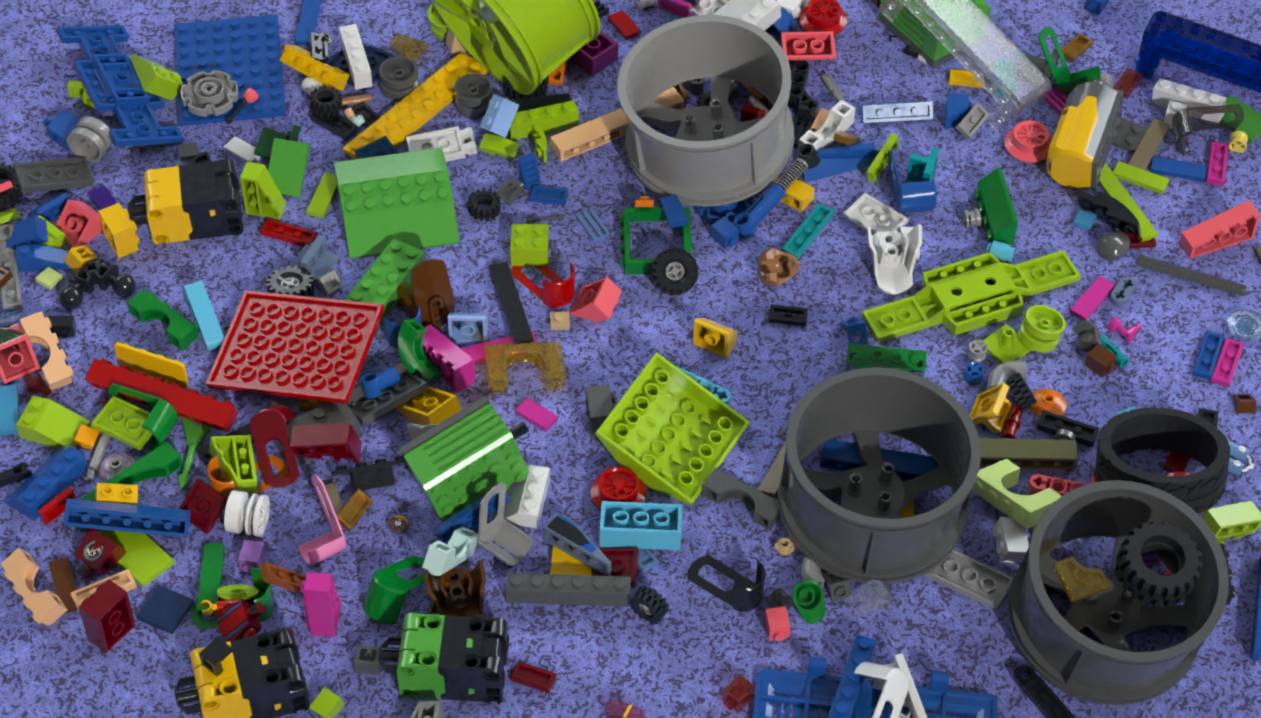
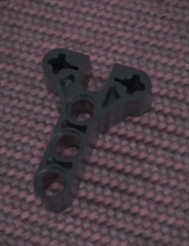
M798 60L793 65L790 97L787 106L788 108L795 107L798 109L797 118L799 120L815 121L818 115V102L811 99L805 91L809 75V63L805 60ZM768 99L767 108L771 110L773 105Z

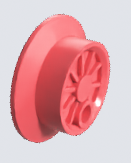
M1028 120L1018 123L1015 128L1006 134L1004 145L1007 152L1015 159L1036 163L1047 159L1052 137L1043 124Z

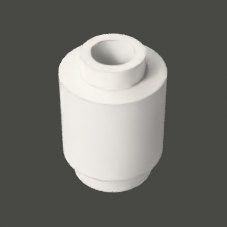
M307 77L302 83V89L309 96L312 91L314 92L315 88L318 90L320 86L325 88L323 84L310 77Z

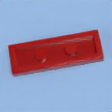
M267 219L260 230V235L304 247L306 244L310 245L315 241L318 232Z

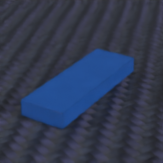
M1153 156L1150 172L1204 182L1207 165Z
M1205 331L1192 372L1193 376L1211 380L1224 336Z

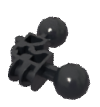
M102 259L89 261L84 264L76 275L68 276V281L75 284V286H67L62 289L59 294V302L66 309H76L83 302L82 293L91 294L94 291L93 285L99 284V288L104 291L109 286H112L115 294L120 297H127L134 292L136 282L129 274L118 275L119 267L115 264L112 265L110 262H104Z

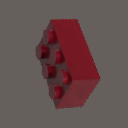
M110 579L101 584L79 606L88 641L105 653L136 626L127 592Z

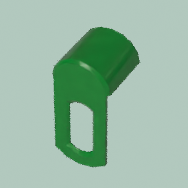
M1045 27L1040 31L1038 40L1055 84L1062 93L1069 94L1076 86L1085 82L1100 81L1101 71L1099 66L1070 73L1054 29ZM1049 35L1053 40L1061 61V66L1058 68L1055 67L1046 43V37Z
M112 383L108 388L110 398L113 395L117 397L118 393L144 400L150 405V410H146L150 414L143 423L142 428L151 432L156 438L148 450H154L157 446L162 445L178 422L176 409L161 398Z
M413 555L374 572L362 605L365 614L382 624L397 623L407 591L425 583L424 575L409 581L401 578L397 572L415 564L423 566L425 559Z
M251 568L253 584L259 593L256 597L245 600V602L253 605L257 602L262 604L265 612L258 618L260 622H263L274 611L275 603L272 585L264 582L260 569ZM197 599L191 609L193 624L199 630L219 627L216 619L204 620L202 615L197 614Z

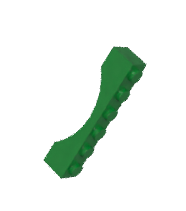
M166 441L147 455L139 458L131 466L124 468L113 478L108 479L105 483L134 485L147 479L168 477L183 467L181 455ZM96 489L91 490L80 500L95 501ZM82 528L85 532L89 530V528Z

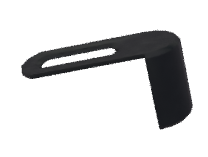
M710 555L699 557L691 564L688 569L687 579L726 602L734 610L748 612L759 606L763 600L766 571L764 566L757 561L756 581L754 583ZM704 565H709L734 580L733 588L725 592L698 575L700 568Z

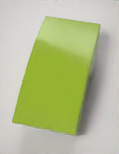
M540 124L533 126V134L531 135L535 143L534 153L537 158L547 162L546 136Z
M485 133L478 149L492 156L498 154L513 161L520 144L501 136Z

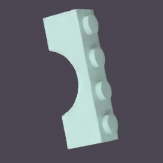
M462 526L454 531L448 544L436 541L429 545L422 568L427 569L432 575L441 576L474 554L478 542V533Z

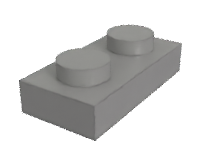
M977 102L955 128L965 138L969 139L990 114Z

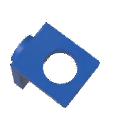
M858 317L847 318L846 321L840 322L841 326L847 329L849 343L868 344L864 321L858 319ZM857 331H860L863 335L860 342L853 340V334Z

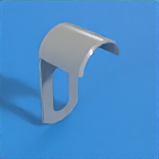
M503 482L494 486L480 502L478 543L480 547L504 564L512 566L520 561L491 542V540L522 560L528 553L533 538L504 519L506 483ZM499 493L498 513L490 523H487L488 502L495 494Z

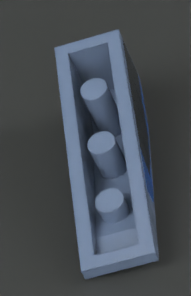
M558 512L543 527L544 541L599 573L611 576V561L571 518Z

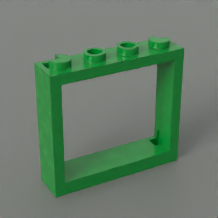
M661 207L623 208V215H620V226H624V229H620V240H624V243H621V254H624V257H621V267H625V274H651L655 259H631L629 222L667 221ZM683 207L688 219V225L682 226L683 249L692 254L690 207Z
M848 343L845 372L849 371L850 365H855V369L877 366V368H891L909 373L918 372V376L923 377L927 351Z

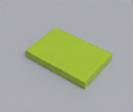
M114 395L91 423L93 429L139 451L153 435L148 430L142 428L150 412Z

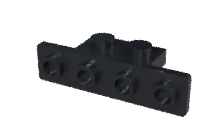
M403 456L394 457V461L387 462L386 459L375 460V464L367 465V462L356 463L353 468H347V465L335 467L336 471H332V477L353 474L355 491L357 489L363 491L395 485L392 466L404 465L406 462Z

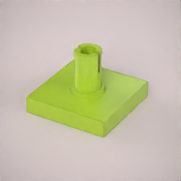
M1007 324L983 340L988 346L987 353L1000 364L1008 361H1018L1032 351L1023 345L1019 340L1018 333Z

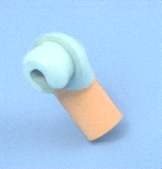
M352 108L344 111L348 121L356 124L358 127H361V124L365 122L362 115L356 117Z

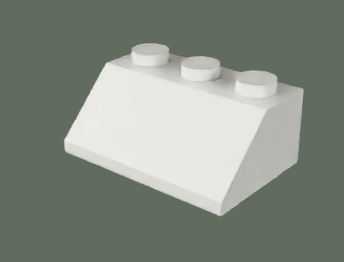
M529 465L527 468L530 473L527 474L526 479L522 482L515 481L506 491L511 501L505 504L504 519L513 525L538 529L550 483V468Z

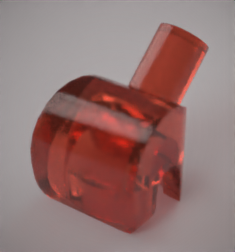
M37 373L36 378H32L30 374H25V389L28 393L37 394L41 392L46 396L50 394L51 389L43 384V378L39 373Z

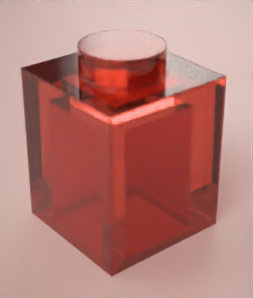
M738 675L723 690V704L729 710L734 709L739 713L755 697V686L741 675Z

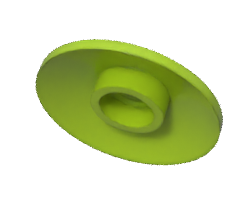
M243 584L227 585L217 590V596L225 600L242 599L245 601L256 597L259 593L256 587Z

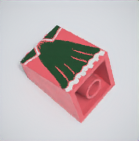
M16 322L0 328V378L2 382L6 384L32 371L39 370L40 366L30 340L23 329Z

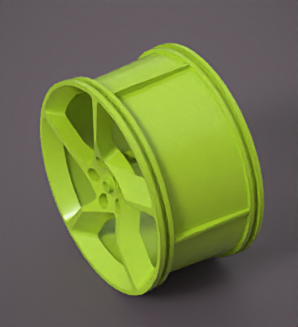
M431 0L444 23L468 53L499 82L503 84V76H505L515 91L524 95L535 91L547 76L580 48L595 40L601 31L600 18L593 0Z

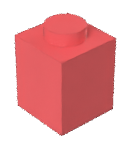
M786 606L765 609L764 620L769 640L782 641L789 638L791 626Z

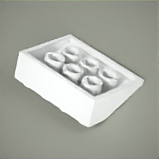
M729 0L713 15L741 19L765 31L781 18L780 3L776 0Z

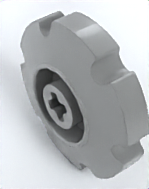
M212 70L210 73H205V71L198 72L187 79V84L181 87L183 105L188 106V110L192 114L207 117L209 114L218 116L228 112L233 108L232 103L237 102L239 97L236 81H231L229 74L217 70Z

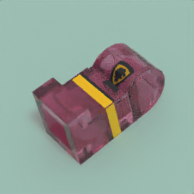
M613 699L606 703V718H645V710L620 700Z

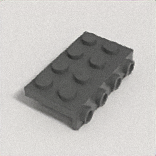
M399 361L392 365L399 373L400 380L398 383L382 390L380 396L372 399L365 398L362 385L359 383L354 386L347 406L362 425L370 424L376 418L388 414L392 409L404 405L414 397L422 395L423 392L429 389L427 382L415 374L412 375L406 369L403 362Z

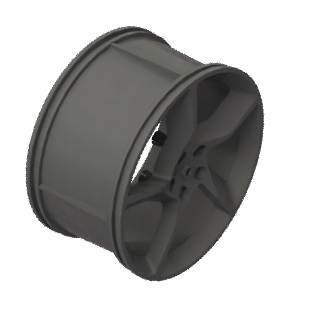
M861 368L839 373L820 382L800 400L788 424L783 472L778 490L779 514L786 533L798 550L805 557L816 563L818 567L838 577L848 578L851 581L867 584H892L908 581L928 573L949 557L958 545L964 531L967 506L981 460V447L976 427L964 407L950 393L932 381L913 373L891 368ZM852 433L861 467L836 474H827L802 468L804 460L818 446L834 437ZM888 433L911 441L929 453L938 462V468L911 480L902 481L894 471V465L882 459L878 434ZM945 485L951 487L953 496L935 509L912 517L902 518L900 516V510L920 494ZM841 496V505H837L828 498Z
M1113 480L1083 485L1071 490L1055 501L1045 511L1033 532L1030 546L1017 569L1009 592L1008 613L1013 636L1030 665L1050 684L1075 698L1101 705H1128L1150 700L1171 689L1185 676L1193 664L1199 649L1220 620L1228 598L1229 577L1227 564L1222 548L1209 526L1192 508L1171 494L1158 488L1132 481ZM1151 521H1158L1159 524L1167 522L1172 527H1175V525L1180 527V531L1183 533L1187 532L1191 536L1190 540L1197 543V551L1201 552L1203 566L1200 577L1192 591L1185 597L1186 604L1167 607H1144L1141 599H1134L1130 596L1131 592L1129 590L1127 592L1122 587L1123 582H1119L1116 576L1118 573L1115 570L1116 555L1126 535L1133 528H1138L1142 523L1149 525ZM1092 536L1115 538L1110 577L1076 573L1050 556V552L1053 549L1078 538ZM1150 552L1163 562L1173 575L1176 574L1175 568L1169 559L1161 554ZM1043 583L1060 593L1076 597L1065 618L1060 615L1050 601ZM1154 625H1185L1188 627V635L1185 641L1159 651L1132 652L1125 640V636ZM1085 628H1089L1104 645L1091 640L1081 633Z

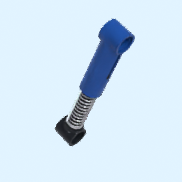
M807 143L800 146L797 150V159L779 177L777 182H772L744 213L738 214L733 219V224L739 229V235L742 238L752 237L756 233V226L786 195L785 191L799 178V175L805 169L815 168L820 163V157L812 144Z

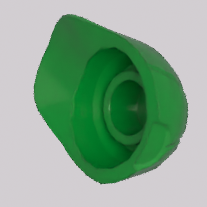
M811 579L798 582L792 592L796 608L807 623L814 624L820 622L826 613L821 586Z

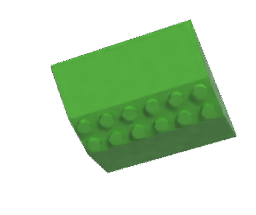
M442 148L334 162L350 259L379 255L393 238L418 249L460 243L450 179Z

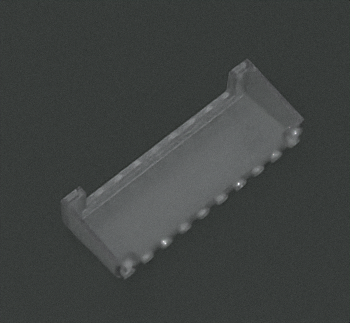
M885 0L880 8V11L892 22L898 17L905 5L1001 104L988 122L1000 134L1040 104L1052 88L1050 80L1043 75L1037 66L1008 39L1001 29L972 0Z

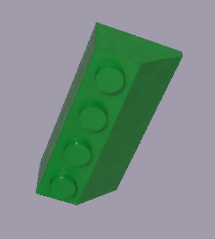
M997 168L977 182V188L974 190L975 201L978 200V209L983 216L982 226L987 229V241L993 243L996 240L1014 245L1018 220L1002 169Z

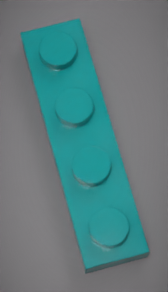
M818 203L781 251L792 254L799 260L832 219L835 210Z

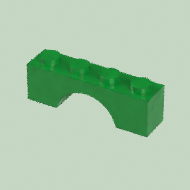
M143 289L127 302L129 313L141 322L148 320L166 322L169 325L166 330L169 342L181 351L199 338L198 328L194 322H189L180 312H175L166 302H161L153 293Z

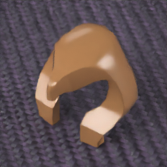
M772 247L760 253L757 263L760 280L767 287L780 286L795 276L801 265V261L794 255Z

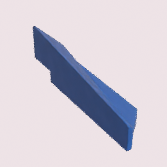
M871 143L820 149L817 152L820 157V163L815 168L803 171L805 182H810L868 167L880 151Z

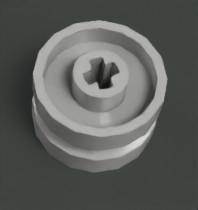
M82 117L67 137L68 147L79 158L86 157L87 161L98 162L113 143L109 136L110 128L97 118Z

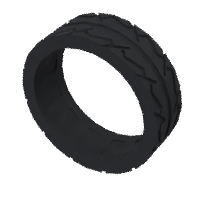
M1169 408L1130 410V412H1123L1114 416L1099 431L1094 476L1096 482L1113 480L1132 481L1158 488L1178 498L1196 513H1201L1218 503L1217 500H1220L1225 492L1230 445L1226 436L1215 425L1197 415ZM1163 448L1189 455L1206 468L1189 475L1161 476L1135 469L1124 463L1118 456L1136 449Z

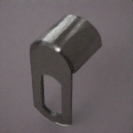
M1237 104L1185 108L1176 112L1171 121L1176 150L1182 155L1190 156L1187 135L1193 134L1192 131L1237 128L1244 119L1243 109ZM1230 112L1235 114V119L1227 123L1202 124L1200 120L1204 114Z

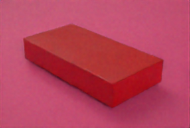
M623 10L608 16V21L625 40L641 34V30Z
M71 487L65 489L38 510L42 523L48 525L65 511L67 498L76 499L74 490Z

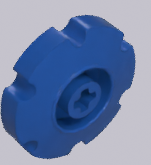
M753 196L727 205L695 206V209L699 216H706V221L710 223H715L723 217L733 222V219L738 214L744 213L752 205Z

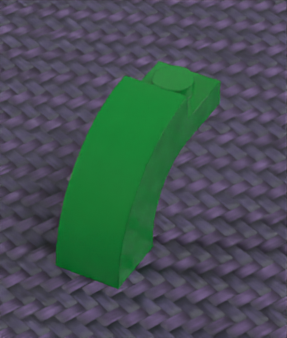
M415 319L404 320L398 335V349L404 366L412 375L421 373V376L429 381L439 379L443 372L426 357L423 351V338L427 330Z

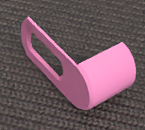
M316 474L312 475V482L332 531L298 546L303 559L309 565L316 564L342 552L347 547L344 533L324 483ZM318 485L320 486V488H321V490H322V492H323V495H324V497H325V500H326V502H327V505H328V507H329V510H330V512H331V515H332V517H333V520H332V518L330 517V514H329V512H328V509H327V507H326V504H325V502H324V499H323V497H322V494H321V492H320V489H319Z

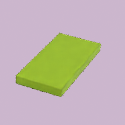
M102 529L98 531L127 551L117 564L123 570L129 569L133 579L143 588L175 564L174 559L145 533Z

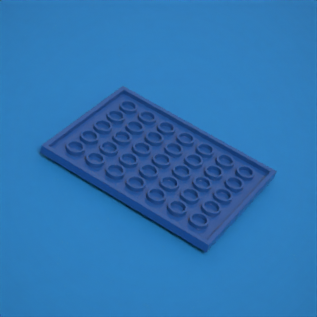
M278 15L174 24L176 72L181 76L183 85L187 84V79L198 72L205 71V73H210L212 70H217L229 74L231 81H236L239 93L238 101L232 103L233 108L228 112L218 116L209 114L207 117L192 114L189 112L188 106L183 105L180 91L177 94L179 126L225 122V119L230 117L244 101L243 94L248 88L253 89L259 95V98L254 103H246L232 121L286 116L282 62L280 61L281 47Z

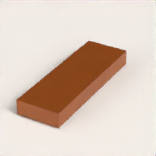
M265 561L259 565L264 582L301 595L304 594L301 593V582L306 579L305 575Z

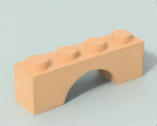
M42 311L20 319L21 328L28 335L30 343L42 345L50 353L48 362L42 367L43 377L49 390L52 391L72 383L71 376H74L73 370L64 361L66 360V355L63 349L59 350L57 346L59 340L55 332L51 333L50 328L52 325L48 316L44 317Z
M17 548L1 563L5 570L3 572L4 575L13 582V589L23 597V604L33 612L32 617L37 623L49 626L68 610L58 595L49 590L38 593L35 591L34 578L39 566L30 553Z

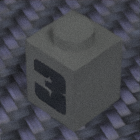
M357 645L354 658L355 673L380 676L381 669H383L379 663L380 647Z

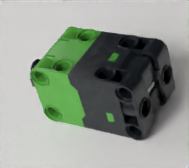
M407 613L404 617L402 637L389 636L380 645L379 663L385 673L397 674L399 694L403 698L405 696H414V698L487 703L491 701L500 704L503 701L505 685L504 666L507 664L509 650L508 623L505 619L498 617L483 618ZM388 645H400V648H392V647H387V646H388ZM384 662H397L398 664L385 665Z

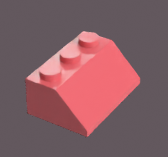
M833 31L781 32L780 46L788 60L836 59Z

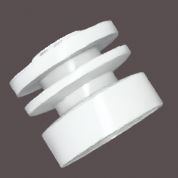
M231 491L225 509V531L240 534L245 527L247 535L263 536L269 519V497L263 494L259 497L258 494L254 493L249 500L247 492Z

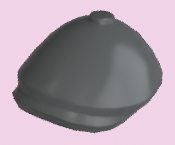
M1112 231L1103 235L1096 242V250L1102 258L1115 261L1128 251L1130 239L1121 231Z

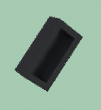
M74 315L48 316L52 325L50 328L51 333L55 332L57 337L64 339L75 337L76 322Z

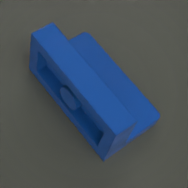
M66 192L62 195H57L30 211V215H41L46 220L51 221L61 215L68 199L70 200V196Z

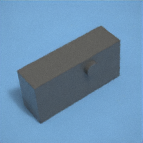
M327 402L286 422L290 441L293 426H300L302 424L317 425L320 423L350 422L358 437L361 436L360 422L347 404ZM273 440L274 445L285 459L281 441ZM295 456L297 467L313 458Z

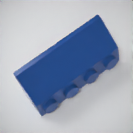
M72 446L58 448L4 503L35 521L39 517V509L70 487L87 470L88 464L85 454Z

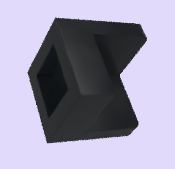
M217 637L199 653L202 665L218 677L223 672L221 662L232 652V647Z

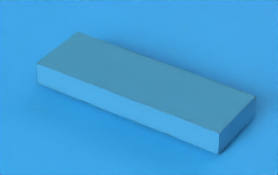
M18 385L0 386V436L18 434L16 427L19 420Z

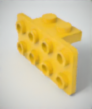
M115 343L114 349L118 366L124 365L132 372L136 373V370L147 374V377L153 378L156 376L163 379L164 383L170 384L173 382L180 385L182 389H188L189 383L186 368L181 361L172 360L160 354H153L126 343Z

